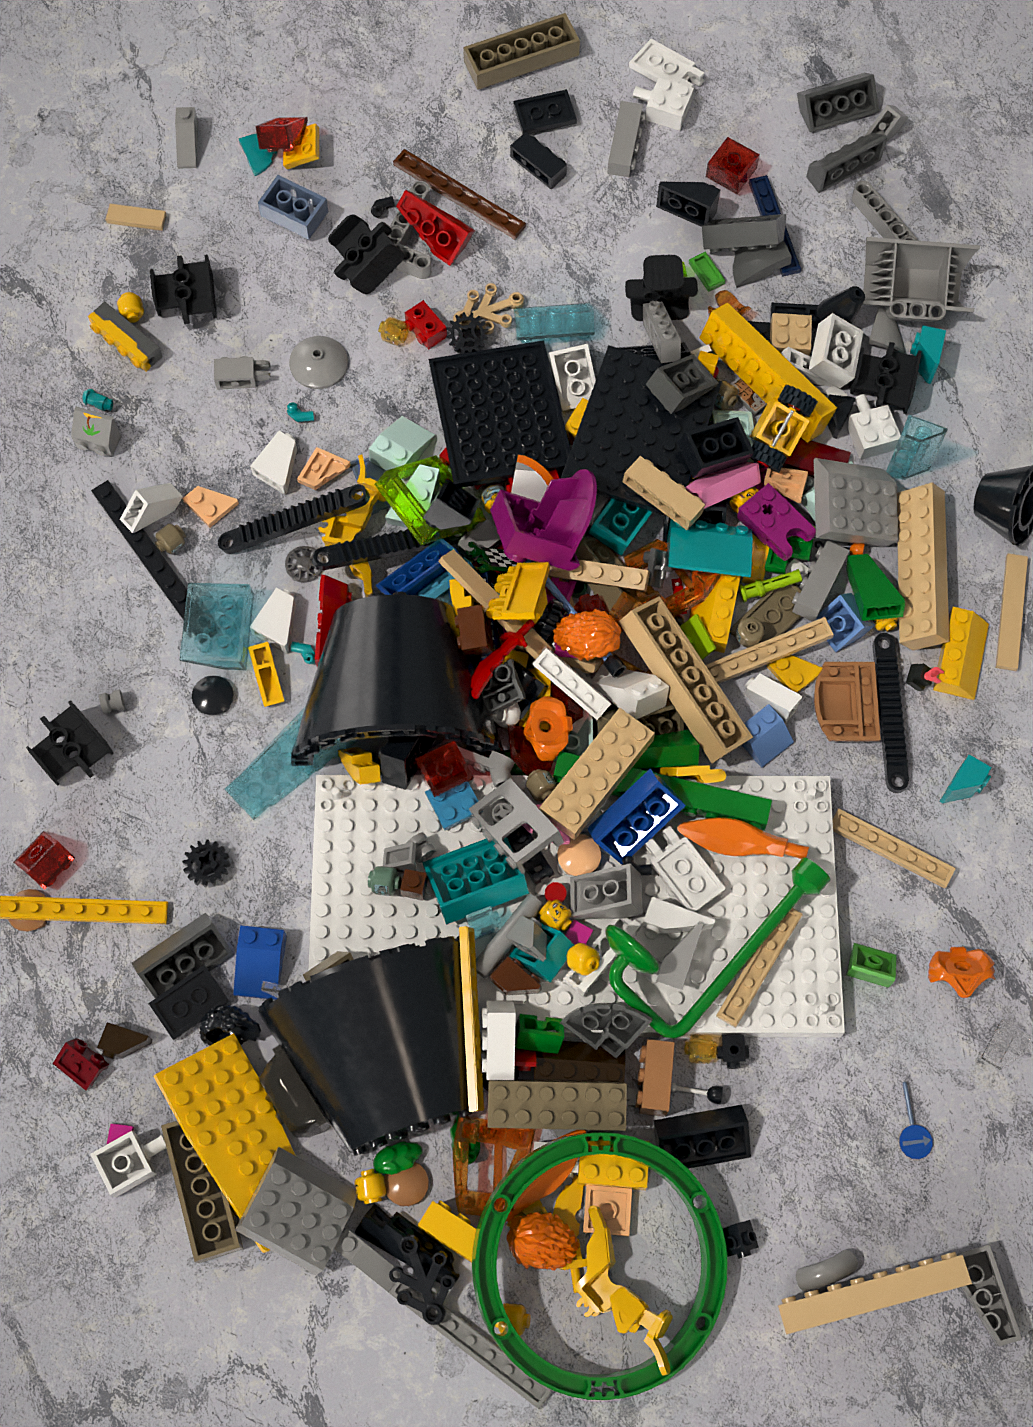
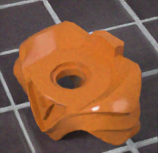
M544 696L530 705L529 717L524 727V735L532 744L537 757L541 761H554L568 744V734L573 729L572 718L566 716L565 705L562 701L550 696ZM541 722L549 724L548 732H543L540 729L539 725Z
M963 946L951 947L950 952H935L929 963L928 979L931 983L941 980L948 982L961 998H968L986 979L992 978L996 980L993 967L995 963L981 949L966 951V948Z

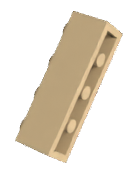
M641 456L624 474V484L685 530H688L704 510L705 504L699 497L693 496L683 485L677 484L667 473L661 472L651 461Z

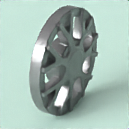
M310 546L294 548L286 557V572L297 582H311L318 578L322 572L317 569L316 574L310 572L312 567H314L312 564L313 554L311 557H308L306 553L311 551L314 554L316 549ZM301 551L303 556L297 557L296 552ZM318 555L317 558L323 563L322 556ZM290 558L296 559V563H289ZM297 567L298 571L293 575L290 570ZM301 572H307V578H301Z

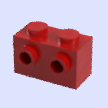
M424 300L404 312L406 328L409 331H413L418 342L421 345L424 344L428 350L446 338L447 327Z

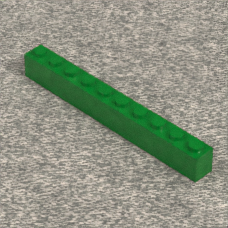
M562 751L558 754L553 774L557 784L560 783L580 758L579 755ZM631 768L611 795L621 797L647 771ZM657 774L684 802L686 806L681 811L685 815L692 817L699 815L704 816L705 819H737L765 831L772 800Z

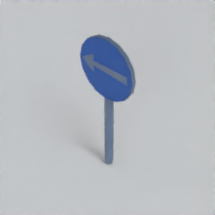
M903 1082L910 1126L901 1132L899 1146L907 1157L921 1159L930 1153L933 1147V1139L926 1128L914 1124L907 1083Z

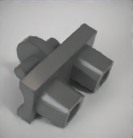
M651 548L650 551L644 552L643 561L648 564L647 570L650 571L648 586L663 588L666 572H673V568L667 567V551Z

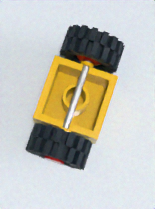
M785 385L778 398L779 402H768L750 435L752 439L756 440L752 445L754 454L750 458L776 472H780L787 459L786 456H791L810 421L803 416L810 417L818 403L811 395L790 385Z

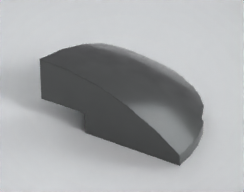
M780 242L774 248H766V245H759L757 249H747L746 246L736 250L733 263V278L736 288L771 276L774 270L790 265L791 254L785 242Z
M594 1003L579 1007L570 1012L561 1020L560 1024L597 1050L601 1046L617 1058L624 1049H628L653 1019L629 1006L613 1003ZM591 1030H603V1031H602L601 1033H594V1032H592Z

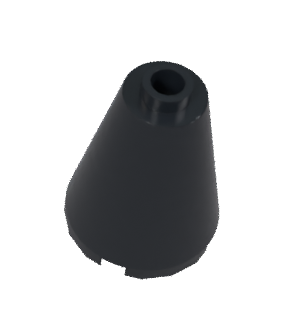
M852 286L824 299L816 308V318L819 317L821 322L833 313L852 324L865 301L863 290L857 286Z

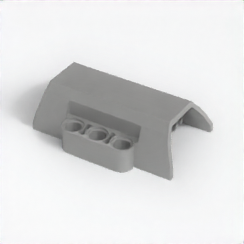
M867 237L863 288L865 301L862 305L886 306L885 313L888 318L917 322H936L945 316L946 311L973 313L975 308L964 307L958 299L962 271L972 256L980 249V245ZM893 305H897L900 308L899 315L893 312ZM913 306L919 309L918 316L912 313ZM932 308H936L938 310L937 318L932 316Z

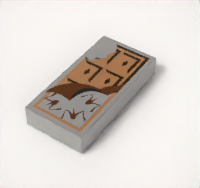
M741 378L731 384L738 390V401L749 412H752L754 416L765 409L767 404Z

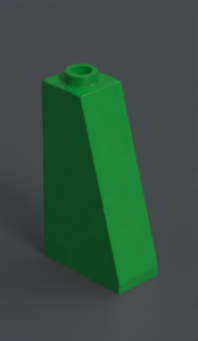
M869 554L848 555L846 573L861 620L903 617L905 599Z
M689 730L655 735L653 742L632 768L699 765V744Z

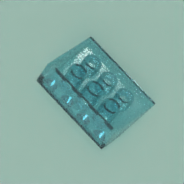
M188 583L180 661L224 670L247 669L254 593L250 584Z

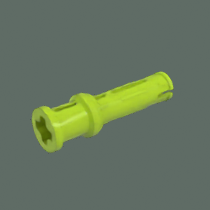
M796 569L795 571L763 581L756 579L754 583L744 586L741 584L739 585V591L745 603L747 599L757 596L764 597L766 592L802 582V577L799 569Z

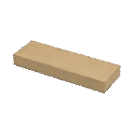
M109 204L105 220L109 224L162 231L166 212L163 210Z

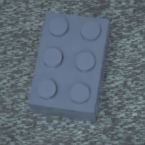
M280 175L276 176L258 201L261 217L308 240L329 212L327 198Z

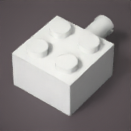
M659 77L652 91L636 86L633 98L648 102L645 120L680 131L692 103L694 88Z
M866 394L857 396L855 403L859 413L850 415L846 427L859 459L863 460L897 450L902 438L888 405L871 409Z
M130 1131L90 1155L109 1194L113 1197H118L155 1176L157 1173L150 1161L151 1157L167 1148L163 1135L144 1145L141 1143L138 1135Z

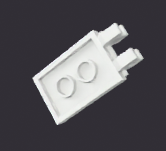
M650 39L629 62V68L657 82L659 77L693 87V84L700 86L704 82L702 78L704 72L695 67V62L653 39Z
M669 826L661 833L667 843H669L667 847L661 850L653 838L645 843L644 847L652 856L650 864L681 905L687 910L696 912L726 888L687 837H678Z

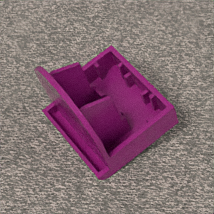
M581 469L572 477L551 480L540 502L500 489L490 511L497 528L496 532L504 548V554L517 563H526L527 559L537 562H549L550 566L568 571L578 568L580 563L575 551L588 528L596 502L597 485L594 474L589 470Z

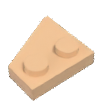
M316 447L297 480L298 483L317 490L350 468L351 464L346 459Z
M767 468L764 485L769 483L780 494L797 503H801L808 471L781 468L780 472H776Z
M197 486L182 498L183 502L209 528L239 504L236 498Z

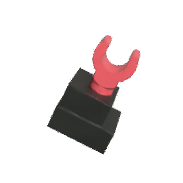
M924 663L911 664L906 683L917 691H924L925 686H931L932 681L936 684L940 683L941 680L937 678V675L944 673V671L939 667L931 669Z

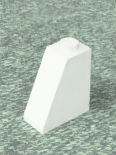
M278 431L250 466L255 477L284 495L288 492L297 453L295 438L288 433L284 434Z
M171 483L136 489L120 520L132 533H135L174 512L183 496Z
M276 587L250 626L252 635L264 642H269L270 645L286 654L290 649L296 609L294 595L286 589L282 591Z
M759 674L756 678L752 677L745 685L747 689L744 696L761 709L770 704L785 724L795 714L802 699L800 694L762 674Z

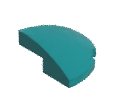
M263 132L239 138V143L254 176L264 172L272 164L271 158L274 152L277 154L278 144L275 133Z

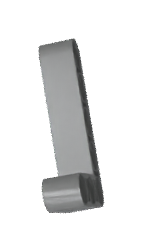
M424 181L415 182L410 192L429 202V185ZM398 210L390 225L392 232L388 237L404 253V259L407 260H402L396 267V270L419 279H426L432 272L430 257L405 246L414 227L408 223Z
M858 181L852 194V201L883 238L918 241L915 235L869 182Z

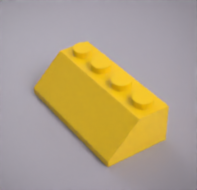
M699 571L690 618L698 614L716 647L715 651L724 653L741 576Z
M953 606L949 612V642L942 643L937 666L944 673L937 675L941 682L938 684L934 683V691L972 700L975 699L989 624L974 611Z

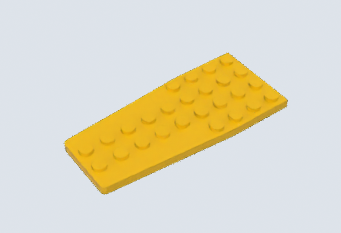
M233 1033L156 1073L153 1077L185 1136L241 1219L277 1148L280 1147L294 1156L296 1155L263 1084ZM255 1242L261 1252L266 1253L270 1251V1249Z

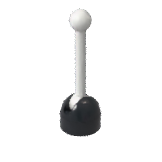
M671 1083V1092L678 1090L706 1095L710 1102L721 1105L722 1086H712L705 1091L681 1087Z

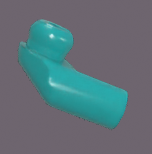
M294 402L287 405V414L296 422L314 421L313 411L302 412Z
M292 642V652L301 653L304 662L307 664L315 663V651L311 645Z

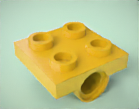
M316 123L283 134V166L286 169L319 159V126Z

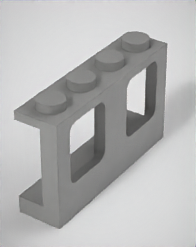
M511 778L469 808L473 816L470 820L477 829L480 827L483 829L482 834L487 841H493L496 851L501 856L505 854L509 866L513 870L517 868L521 874L526 872L522 864L551 842L556 847L564 843L559 830ZM504 797L514 808L513 811L495 825L489 826L480 816V812L498 798ZM528 824L538 834V837L519 852L513 853L503 842L504 838L521 825Z

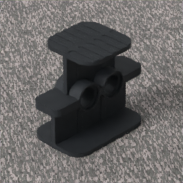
M355 214L349 215L342 220L328 237V242L344 258L335 268L334 274L342 280L348 278L350 285L362 294H370L404 259V253L388 237L392 232L390 226L385 222H380L371 231L367 222Z
M207 254L203 262L184 264L182 255L177 256L178 269L171 274L155 275L154 270L150 269L151 293L158 316H161V310L179 308L182 312L184 324H190L189 315L212 312L213 318H217L213 272Z
M651 255L646 257L643 262V279H630L625 282L626 297L630 299L632 317L637 321H643V304L650 303L651 301H662L671 320L685 319L689 314V297H694L698 294L697 279L694 277H684L683 262L677 255Z
M889 342L886 355L881 358L863 354L864 347H862L858 357L855 378L852 380L850 394H853L854 389L873 392L877 396L875 408L881 407L884 403L904 408L903 414H907L915 391L922 351L919 350L917 356L894 352L895 343Z
M68 701L70 707L51 722L45 716L41 717L40 720L50 731L49 736L32 749L29 746L26 747L35 761L57 786L59 785L57 780L77 766H80L88 777L91 778L94 774L90 767L107 753L114 754L107 741L103 739L102 735L72 701ZM65 736L62 742H56L59 737ZM73 751H78L75 757H69Z

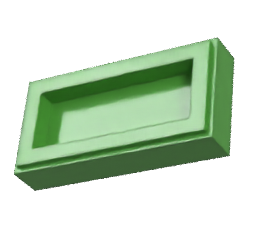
M706 251L689 259V265L708 292L725 284L724 277Z

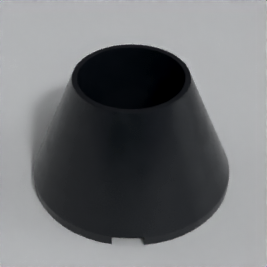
M1033 465L985 474L977 487L974 498L973 510L975 516L1011 544L1017 546L1024 544L1033 531Z

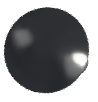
M220 676L204 677L193 688L192 702L198 712L203 714L217 715L227 712L233 701L232 686L226 679Z

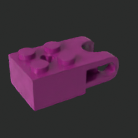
M769 483L738 509L737 518L746 527L752 529V533L783 561L790 559L793 553L787 538L798 536L804 541H810L816 536V530L812 524Z

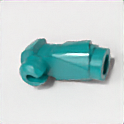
M87 389L83 392L82 400L85 405L90 404L102 411L112 410L113 399L96 393L94 389Z

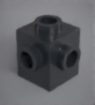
M744 1034L721 1035L719 1038L720 1046H716L717 1059H721V1065H727V1069L740 1068V1065H744L746 1059H749V1046L745 1045Z
M750 1220L723 1228L728 1257L737 1255L738 1259L751 1255L750 1250L759 1248Z

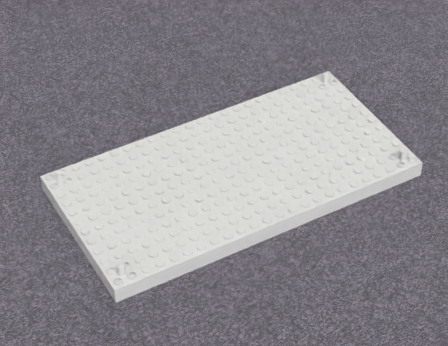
M316 775L308 971L337 951L350 952L353 959L366 955L370 958L373 955L380 954L379 951L405 944L415 943L416 946H425L427 939L445 938L448 936H454V939L459 936V927L464 926L474 929L477 959L528 894L446 925L429 879L423 901L403 897L400 889H397L392 896L374 894L371 888L368 887L370 871L374 870L377 866H383L384 848L406 844L408 840L418 833L424 832L428 838V843L432 844L436 849V852L427 860L486 839L482 834L483 829L481 827L477 829L470 819L444 831L425 795V791L457 775H414L406 790L382 783V775H380L381 782L362 785L358 784L350 775ZM465 775L478 801L496 789L491 775ZM511 775L515 784L535 805L544 802L535 801L526 788L528 776ZM671 776L679 779L697 782L695 779H690L688 776ZM726 776L725 780L721 782L701 783L772 800L764 832L782 838H789L788 842L809 847L806 858L820 866L831 880L819 894H804L793 907V909L803 915L737 1027L734 1028L716 1017L746 964L690 1031L681 1037H721V1035L744 1034V1037H841L845 1033L830 776ZM611 795L580 834H585L592 838L587 828L620 797ZM504 797L498 798L480 813V816L489 826L495 825L492 818V810L495 805L499 803L509 804ZM680 811L652 838L660 849L663 850L669 845L661 834L663 830L670 826L678 837L684 838L685 836L677 829L678 825L688 821L705 819V817L699 815L695 817L687 816L684 812ZM533 831L531 835L535 840L538 837V834L535 831ZM688 839L726 888L722 893L696 911L698 914L715 919L712 929L701 930L682 990L657 982L658 975L641 973L629 965L625 968L622 976L625 984L669 1025L677 1024L794 886L791 871L801 859L785 854L783 857L766 854L728 856L705 849ZM550 843L541 852L555 875L542 879L541 883L535 886L527 871L524 872L529 894L535 896L545 905L547 902L545 899L546 887L553 882L561 883L567 891L566 900L563 904L571 910L570 877H573V875L566 874L561 868L557 857L559 847H556L554 843ZM644 845L632 856L634 863L637 865L650 864V858H652ZM600 847L601 860L595 871L622 865ZM416 860V871L426 873L423 863H418ZM541 865L534 868L536 872L542 870ZM651 865L652 875L641 876L643 914L627 918L631 921L635 919L641 924L640 931L635 935L634 939L643 945L657 961L663 962L664 956L689 931L652 934L645 930L646 927L642 926L652 897L684 908ZM398 871V876H401L403 879L404 872ZM538 913L535 919L540 922L541 915ZM570 917L572 922L576 920L593 929V933L587 942L589 946L594 943L613 920L572 919ZM619 920L615 925L624 931L628 927L622 920ZM569 927L566 929V931H562V930H560V931L565 935V934L567 933ZM603 939L601 941V951L609 950L610 945L607 939ZM514 945L510 948V950L506 953V955L502 958V960L498 963V965L494 968L490 975L507 958V956L511 960H513L510 957V954L515 949ZM567 960L551 982L539 978L541 981V991L538 994L506 995L490 981V975L485 979L477 973L480 1037L482 1030H486V1028H483L482 1008H486V1001H514L516 1012L515 1026L519 1014L535 1015L537 1020L545 1021L546 1017L563 1019L575 1009L594 1003L629 1005L615 993L610 985L609 971L611 965L584 997L563 980L571 970L568 967ZM523 968V970H524L527 974H530V973H531V972L528 971L526 968ZM575 972L570 979L579 985L585 978V975ZM648 1025L638 1037L663 1036ZM564 1027V1037H578ZM591 1030V1031L594 1032V1033H601L603 1030Z

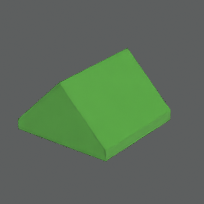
M854 943L846 976L889 988L896 979L897 955Z

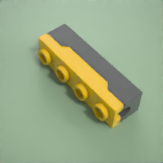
M105 301L88 316L91 323L89 325L96 334L100 333L109 345L113 344L116 346L118 352L123 357H129L131 363L136 368H142L147 372L150 367L163 357L157 344Z

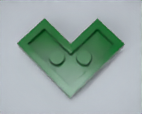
M791 536L787 538L793 550L791 558L810 560L813 539L804 541L799 537ZM769 548L765 571L785 574L789 559L783 561Z

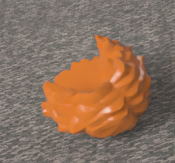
M594 609L592 612L570 613L569 616L563 617L560 622H557V628L553 630L554 643L560 646L563 651L567 650L569 655H573L579 661L584 659L589 661L596 657H605L609 652L618 650L621 643L620 626L606 611Z
M540 1212L528 1213L526 1216L513 1218L510 1223V1231L506 1236L512 1256L515 1257L518 1264H522L526 1269L530 1266L535 1269H551L554 1271L557 1268H563L567 1263H572V1258L577 1256L576 1250L579 1249V1242L574 1231L570 1230L568 1224L564 1223L557 1214L552 1216L551 1212L547 1214H540Z

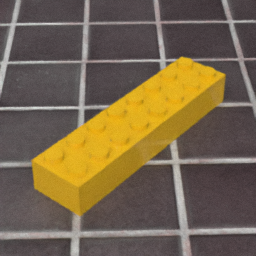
M728 302L713 310L699 338L706 345L709 344L711 350L766 404L769 401L779 402L778 398L785 385L798 388L802 392L811 395L812 398H815L818 403L810 417L803 416L810 421L801 438L808 443L821 435L837 407Z

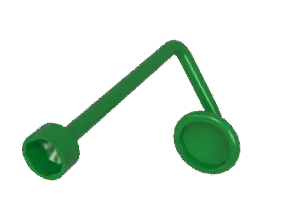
M803 857L791 871L794 886L677 1024L669 1025L623 981V972L628 965L646 974H657L660 971V965L643 945L615 925H608L605 929L608 944L617 955L609 971L610 985L615 993L631 1008L639 1010L653 1019L649 1025L658 1034L665 1038L675 1039L690 1031L804 894H819L831 879L815 862Z

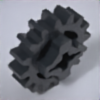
M463 312L462 318L455 315L456 321L450 320L453 326L446 329L451 332L446 338L452 339L449 343L450 346L456 345L454 351L457 352L461 349L462 354L466 351L472 352L474 349L479 351V346L485 347L483 340H488V337L484 336V333L489 331L488 329H483L486 323L485 321L479 322L480 316L473 318L474 315L471 312L469 317H467L466 313ZM463 321H471L469 325L462 326L459 324ZM477 326L480 328V338L475 333ZM460 328L466 331L471 329L470 333L475 339L469 337L464 339V333ZM455 329L459 332L460 338L458 341L455 339ZM467 342L475 343L471 347H464Z
M554 598L552 601L550 600L542 616L533 626L545 641H547L548 636L550 637L554 634L553 630L557 628L556 623L560 622L563 618L561 614L563 603Z
M206 839L204 845L197 841L198 847L195 848L191 845L192 852H185L188 860H182V863L188 867H185L183 871L185 874H189L187 877L190 881L195 879L194 883L197 886L201 882L204 887H207L208 882L215 886V880L223 881L222 874L228 875L225 867L231 866L230 862L227 861L230 858L229 854L224 853L226 849L224 846L219 847L217 841L212 845L209 839ZM217 854L220 856V864L215 861ZM208 861H210V865L206 864L205 866H203V862L207 863ZM193 863L198 866L196 873L193 870Z

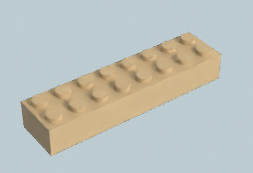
M932 482L897 493L899 540L898 588L899 593L905 599L903 617H899L900 644L912 651L949 642L945 491Z
M660 596L631 610L619 621V624L652 674L669 686L668 698L712 764L753 738Z
M956 1252L941 1255L942 1261L935 1263L933 1258L919 1261V1267L911 1269L910 1264L895 1268V1274L888 1275L887 1271L872 1274L873 1280L865 1281L864 1277L850 1280L851 1286L842 1288L841 1283L828 1286V1292L819 1294L817 1289L804 1293L805 1298L796 1300V1296L781 1299L782 1304L778 1305L786 1335L970 1285L972 1282L963 1255L957 1256Z

